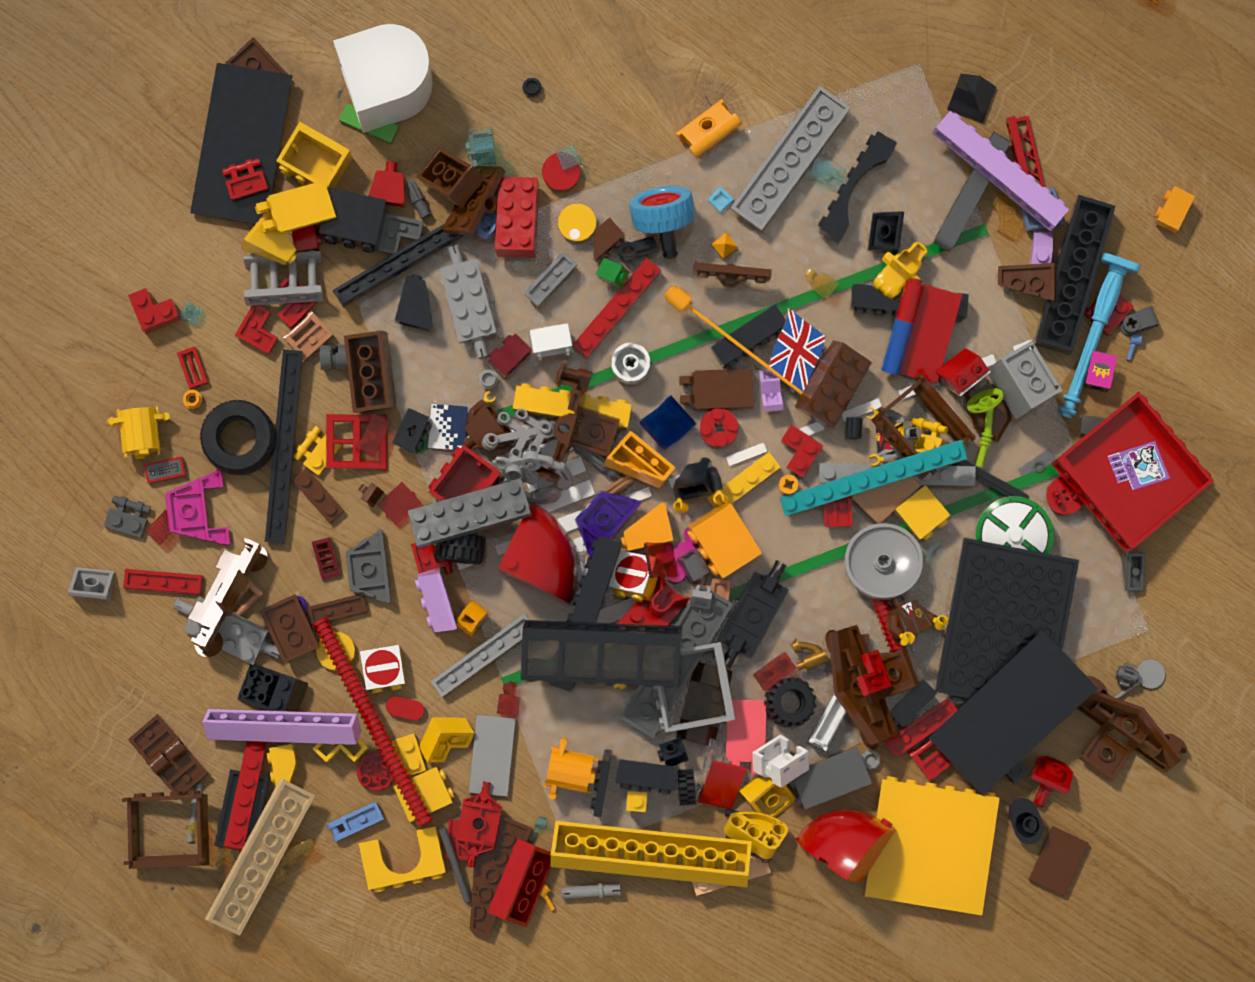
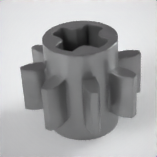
M1125 663L1124 666L1119 665L1115 679L1120 680L1118 685L1129 687V684L1135 685L1139 671L1134 670L1135 665Z

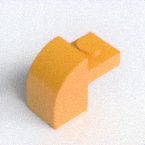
M473 600L465 607L456 620L458 622L457 626L472 637L488 616L489 611Z

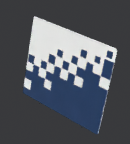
M431 404L430 418L432 419V427L429 431L428 448L455 450L457 447L461 448L465 445L463 441L466 438L467 406Z

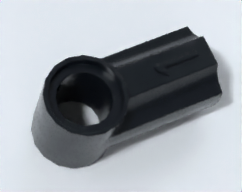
M654 236L633 242H624L619 250L620 259L623 262H631L636 258L657 253L658 249ZM630 248L633 254L626 256L623 254V250Z

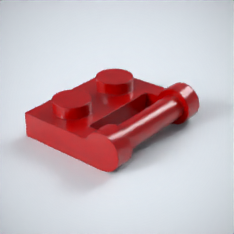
M1119 294L1108 324L1104 325L1102 332L1107 336L1134 308L1121 294ZM1096 301L1089 308H1086L1084 315L1092 323Z
M930 739L916 750L912 749L908 752L909 756L929 781L952 764L939 749L924 761L919 758V756L934 746Z

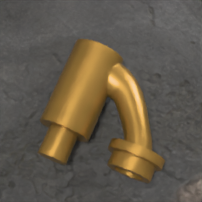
M797 639L791 642L795 653H801V649L813 652L803 657L801 662L796 663L798 671L804 668L810 670L829 662L824 649L818 645L798 642Z

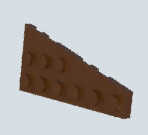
M500 815L494 850L479 854L476 857L473 872L470 931L487 938L489 937L497 917L488 913L490 902L495 895L497 885L502 878L505 865L510 858L516 840L520 839L527 842L532 827ZM478 818L476 829L480 830L484 827V821Z

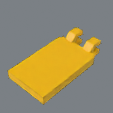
M325 181L269 195L266 198L267 201L257 203L255 206L257 215L270 211L273 218L262 222L261 228L263 233L277 230L282 234L336 218Z

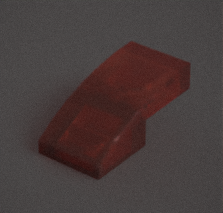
M167 510L145 531L159 545L171 534L169 533Z

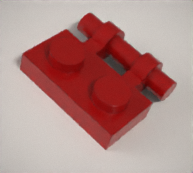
M259 158L245 160V163L239 165L232 164L229 165V168L222 170L224 177L232 175V180L225 181L232 201L268 190L263 171L255 172L254 170L255 167L261 166ZM248 170V175L238 176L239 172Z
M416 543L411 544L419 573L439 567L444 568L446 575L453 573L452 562L442 560L436 563L433 553L435 552L436 545H429L418 549Z

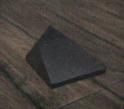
M960 74L947 110L983 123L996 86L982 76Z

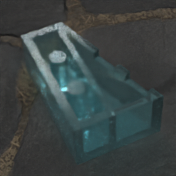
M492 127L470 129L468 132L469 142H465L469 162L472 161L473 166L496 164Z

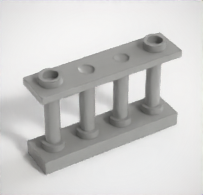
M315 250L297 252L295 254L298 256L291 265L289 263L283 265L255 254L243 256L245 267L250 268L251 289L244 290L246 306L323 301L321 285H316V264L322 263L321 252ZM308 264L309 285L298 287L297 265ZM277 266H289V287L278 288ZM270 267V288L258 289V268Z

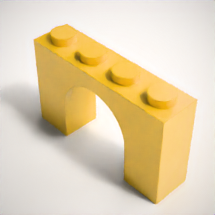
M437 826L416 831L421 858L417 867L406 874L395 873L386 866L379 839L359 843L368 890L373 889L374 893L384 891L385 886L392 885L393 888L405 886L404 882L411 880L412 884L424 882V877L431 876V880L442 878V873L447 872Z

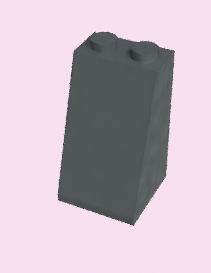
M858 747L809 765L808 771L789 782L791 788H796L798 796H795L799 808L803 806L804 810L872 784Z

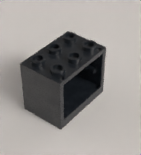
M329 188L328 193L336 218L321 222L319 233L322 239L325 240V243L330 245L341 243L349 249L360 247L363 248L362 251L368 253L378 251L385 216L389 209L387 201L385 199Z

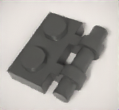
M113 496L112 503L118 504V509L109 508L104 527L142 538L147 519L141 518L142 512L149 514L151 506L144 505V502L141 501L134 502L128 500V497ZM125 507L134 509V515L124 513Z

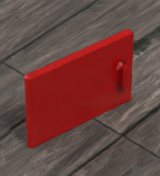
M712 761L699 795L698 803L731 809L748 768Z

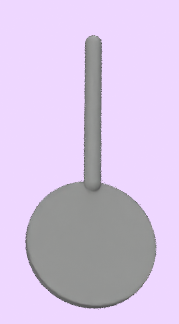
M1152 659L1141 662L1136 670L1139 671L1138 681H1136L1135 685L1129 686L1116 695L1115 698L1119 699L1139 684L1149 689L1160 686L1165 679L1163 666L1158 661Z

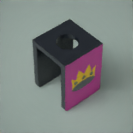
M1093 351L1083 387L1108 392L1111 388L1117 356Z

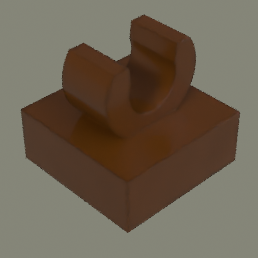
M373 483L369 487L362 484L358 489L363 494L361 499L371 507L376 505L384 493L383 490Z

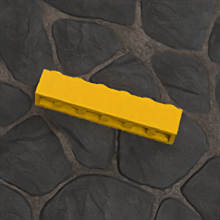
M524 383L521 386H516L513 411L523 408L529 414L560 418L568 413L574 414V411L568 410L571 398L570 391L560 390L559 392H552V388L548 387L534 389L533 385ZM586 394L583 407L619 418L618 428L628 430L632 407L631 404H628V401L617 399V402L609 401L608 397L598 396L595 399L590 398V395Z

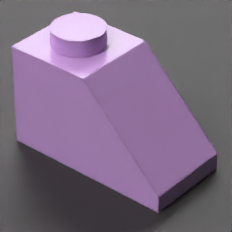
M1033 231L1029 264L1051 263L1053 233Z

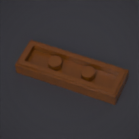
M361 594L307 607L311 626L322 618H328V622L368 613L365 596Z

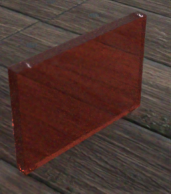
M644 543L649 578L678 577L673 543Z

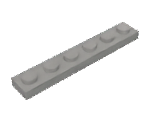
M524 613L433 679L431 683L440 696H446L522 641L525 620H530L527 614Z

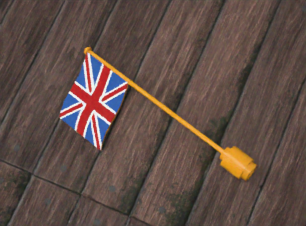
M672 285L663 297L666 299V302L680 313L682 310L686 312L689 309L800 395L803 393L822 353L825 336L788 308L785 324L774 345L768 365L691 306L693 302L690 301L692 297L680 287Z

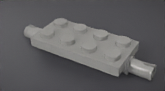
M460 245L454 246L456 254H454L453 247L451 246L448 248L452 262L451 266L439 269L459 343L471 341L474 344L477 359H482L481 350L484 358L489 356L485 344L486 337L497 333L477 259L463 261Z
M200 596L196 599L200 603H203L205 600ZM178 598L173 609L189 616L194 605ZM232 613L231 616H226L218 631L223 638V651L252 665L255 664L259 654L262 652L277 660L280 657L276 645L268 642L266 638L268 629L235 613ZM188 619L184 631L197 637L201 633L200 630L203 626Z

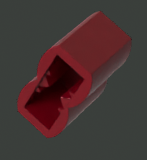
M516 333L513 336L509 334L502 341L504 345L499 350L495 348L489 354V364L505 379L532 353V349Z

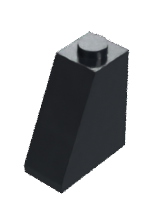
M418 275L406 276L395 323L433 333L434 326L426 282L422 280L423 277Z
M924 679L919 681V685L914 687L890 712L896 728L898 726L904 728L937 694Z

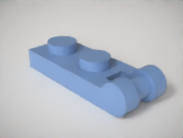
M374 802L328 823L327 827L333 833L332 838L334 842H337L384 820V817L377 802ZM343 824L346 831L340 832L338 826Z

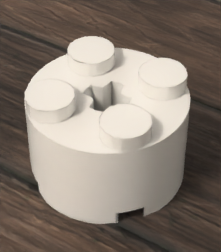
M622 344L615 350L612 356V372L620 382L626 385L641 382L646 378L650 370L648 352L644 347L637 344ZM627 361H635L634 367H627Z

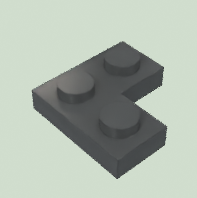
M386 214L378 252L392 255L398 251L401 238L418 240L421 238L424 222Z

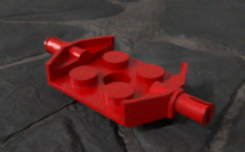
M483 781L482 791L479 795L463 800L455 842L468 852L469 857L466 867L471 865V868H475L476 857L479 854L494 850L502 806L490 797V782ZM478 818L484 821V827L480 830L473 827L474 820Z

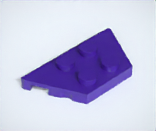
M600 490L575 518V522L589 557L592 558L594 550L591 549L594 538L598 539L600 535L611 539L641 505L639 500Z

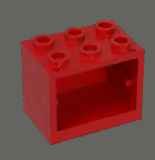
M463 445L461 448L457 447L452 454V461L444 464L440 470V477L432 480L428 486L430 488L428 492L438 502L495 486L501 480L502 473Z

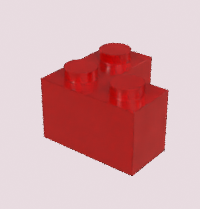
M147 288L128 295L141 329L145 334L181 320L175 302L172 299L155 305Z

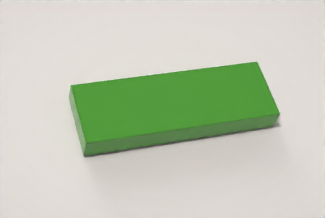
M347 103L339 121L362 131L354 106ZM392 123L366 133L392 144L399 126Z

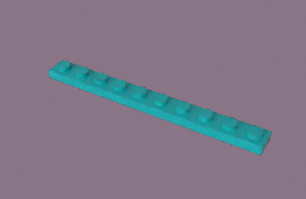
M958 440L781 497L780 501L785 516H790L969 458L964 441Z

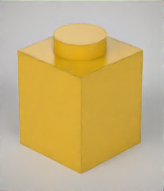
M628 791L626 811L646 812L647 792Z

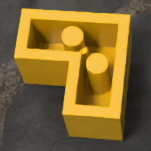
M359 738L356 745L317 743L312 749L325 762L329 763L341 750L354 762H357L370 748Z

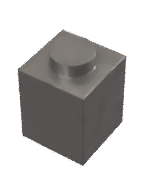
M695 549L677 558L687 579L693 582L705 578V574L710 572L701 553Z

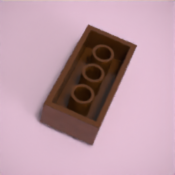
M380 330L344 336L353 413L361 414L396 409L388 333Z
M833 340L794 407L822 426L834 429L872 362L844 342Z

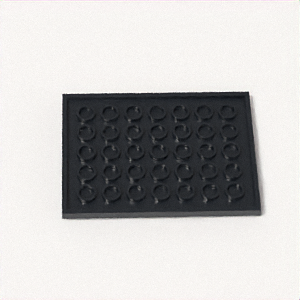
M963 538L935 691L970 699L1042 630L1063 650L1079 560Z

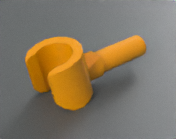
M544 884L540 895L544 898L550 910L553 911L555 907L547 895L551 890Z

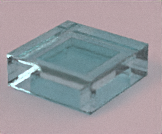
M574 145L556 151L563 170L581 163Z

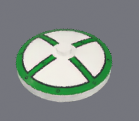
M1019 496L1004 497L991 503L980 515L975 529V540L1046 554L1050 553L1054 539L1053 526L1046 511L1036 502Z

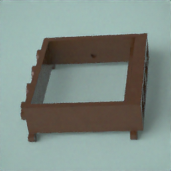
M922 374L916 377L918 381L887 407H879L877 409L879 413L871 420L875 427L886 437L889 444L899 452L901 458L918 454L885 415L886 412L914 391L943 426L948 427V432L956 441L963 440L966 443L969 439L972 442L976 439V436ZM934 469V470H931V471H928V472L919 474L918 476H919L921 479H923V478L926 477L929 473H931L932 475H934V474L937 472V470Z
M182 791L170 792V796H164V792L152 793V797H146V793H136L133 798H122V802H127L128 861H124V865H129V869L209 866L208 795L200 794V791H188L189 795H182ZM196 799L198 854L140 857L139 802Z

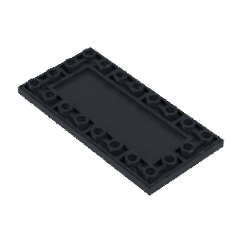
M222 63L216 64L191 214L256 224L265 214L257 215L255 206L257 203L267 201L266 198L273 193L277 170L276 160L280 153L293 79L292 75ZM259 158L261 166L255 167L254 170L255 172L263 171L268 190L232 201L225 182L232 180V175L224 177L222 170L229 168V165L232 164L239 165L245 163V160ZM248 170L239 172L238 176L248 175L249 172Z
M1042 630L944 722L929 739L968 781L984 795L1095 692L1098 687Z

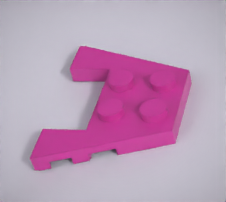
M217 470L165 493L169 533L222 545H230L228 527L208 529L204 489L223 487L221 470Z

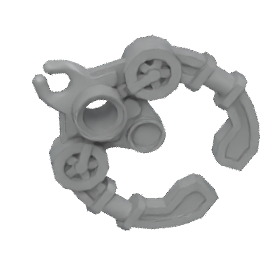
M535 451L523 453L522 458L519 456H510L508 458L497 456L492 461L493 465L502 471L501 484L521 478L522 482L535 485L539 481V473L536 470L542 466L546 469L551 467L555 469V473L560 475L557 487L568 490L572 486V474L565 466V463H559L553 460L552 457L540 455ZM497 461H503L504 464H498ZM549 488L544 493H535L533 491L528 493L525 491L528 503H553L561 497V492L556 488Z

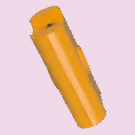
M721 99L675 134L682 144L687 143L690 146L693 157L697 159L741 126L742 122L735 113L731 115L728 112L725 102Z

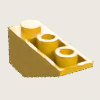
M288 744L269 748L270 753H267L268 763L272 764L273 772H270L272 784L275 783L277 786L280 778L292 783L298 764L295 745Z

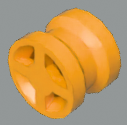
M792 475L783 476L779 482L780 492L784 495L795 493L798 489V480Z

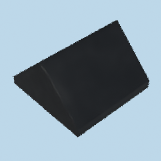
M903 211L873 213L868 251L890 252L894 255L899 252L904 219Z

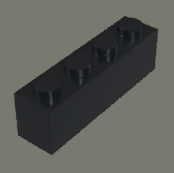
M773 305L729 335L753 353L755 352L753 350L758 345L763 347L771 341L770 337L775 334L777 337L780 335L786 319L777 306ZM726 337L711 346L710 349L722 368L727 366L731 368L738 363L737 359L742 356L745 358L749 356Z

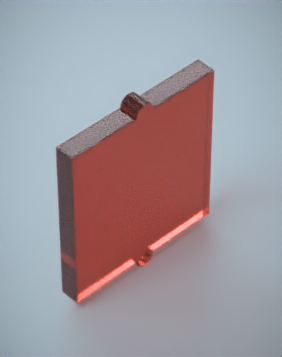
M403 482L377 504L386 514V518H390L398 528L409 519L408 510L424 506L415 496V492H411Z

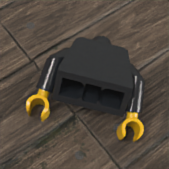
M706 457L701 458L700 462L688 464L675 480L673 486L675 488V498H677L673 508L679 513L681 511L686 513L689 509L688 504L683 502V500L713 495L714 492L716 494L713 500L719 506H721V499L725 504H728L729 501L728 497L722 494L723 485L718 469L713 467L711 460Z

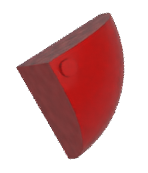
M532 503L529 507L532 516L521 520L498 569L501 574L571 606L578 583V563L574 546L559 521L544 508Z
M836 810L825 813L811 821L800 832L796 841L817 860L827 863L828 868L845 880L862 883L896 830L892 828L893 824L885 818L880 820L871 814L858 810Z

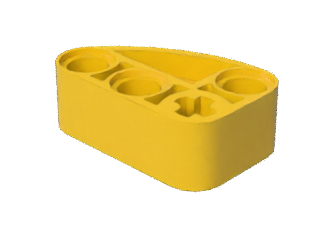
M736 812L730 815L724 826V832L731 839L752 841L751 851L763 859H771L786 837L788 827L784 822L766 814Z

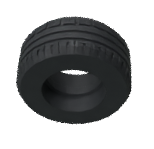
M245 400L226 401L213 408L202 423L200 432L201 447L207 459L219 470L231 475H247L248 473L256 472V470H259L270 460L275 444V428L269 416L254 403ZM234 420H244L254 427L256 442L252 449L243 455L229 454L221 445V432L228 423Z

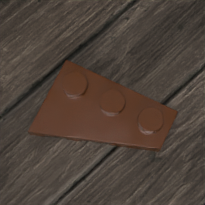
M1057 264L998 266V285L1056 302Z

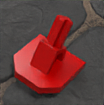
M1050 756L1037 757L1031 779L1040 782V788L1034 799L1036 805L1043 807L1050 792H1053L1054 789L1068 794L1074 773L1066 763Z

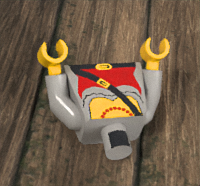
M868 407L866 410H870V409L873 410L874 415H873L872 417H869V416H865V417H866L867 419H872V418H874L879 412L876 411L873 407ZM894 410L886 412L887 418L911 446L914 447L913 439H919L922 436L920 427L912 428V422L907 421L905 416ZM876 428L878 455L872 454L869 456V459L875 458L878 462L870 464V466L877 467L879 463L886 464L893 457L896 460L902 459L899 452L889 444L886 437Z

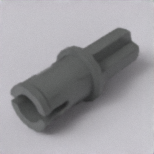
M415 181L409 182L405 185V188L412 200L411 204L415 206L421 219L429 217L432 213L424 200L425 196H422Z

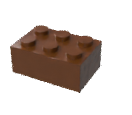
M441 147L438 148L417 176L429 190L460 208H463L485 179L472 165Z

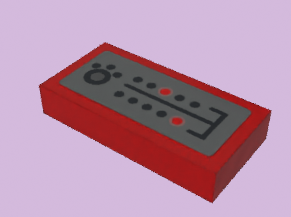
M182 456L144 464L148 484L186 476Z

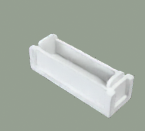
M835 694L808 741L823 751L827 750L847 713L835 697Z

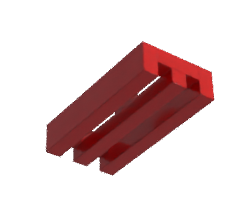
M196 347L177 352L189 389L208 384ZM191 352H193L194 357L196 359L202 377L201 381H199L195 366L193 364L190 355ZM185 354L187 356L191 371L193 373L195 383H192L183 358V355Z

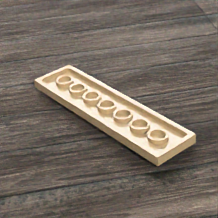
M280 778L205 918L207 921L236 935H241L315 795Z

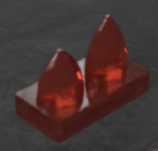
M783 652L755 672L753 676L763 691H766L795 670L796 667L787 653Z

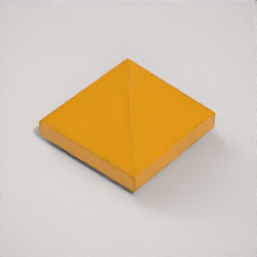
M727 233L711 244L723 259L738 248Z

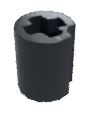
M846 418V439H862L863 418Z

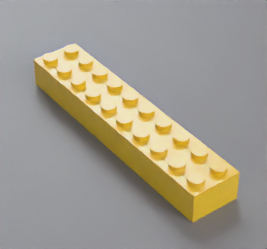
M555 821L551 849V867L747 887L752 841Z

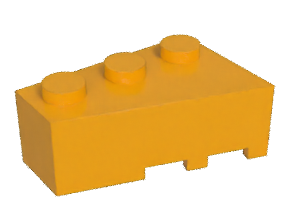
M631 430L610 453L603 464L605 467L657 488H660L676 468Z

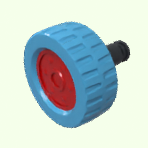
M664 186L649 189L635 195L629 203L633 227L643 233H659L662 251L664 252L663 257L666 259L677 257L678 251H676L677 245L674 230L690 224L696 215L691 191L681 186Z

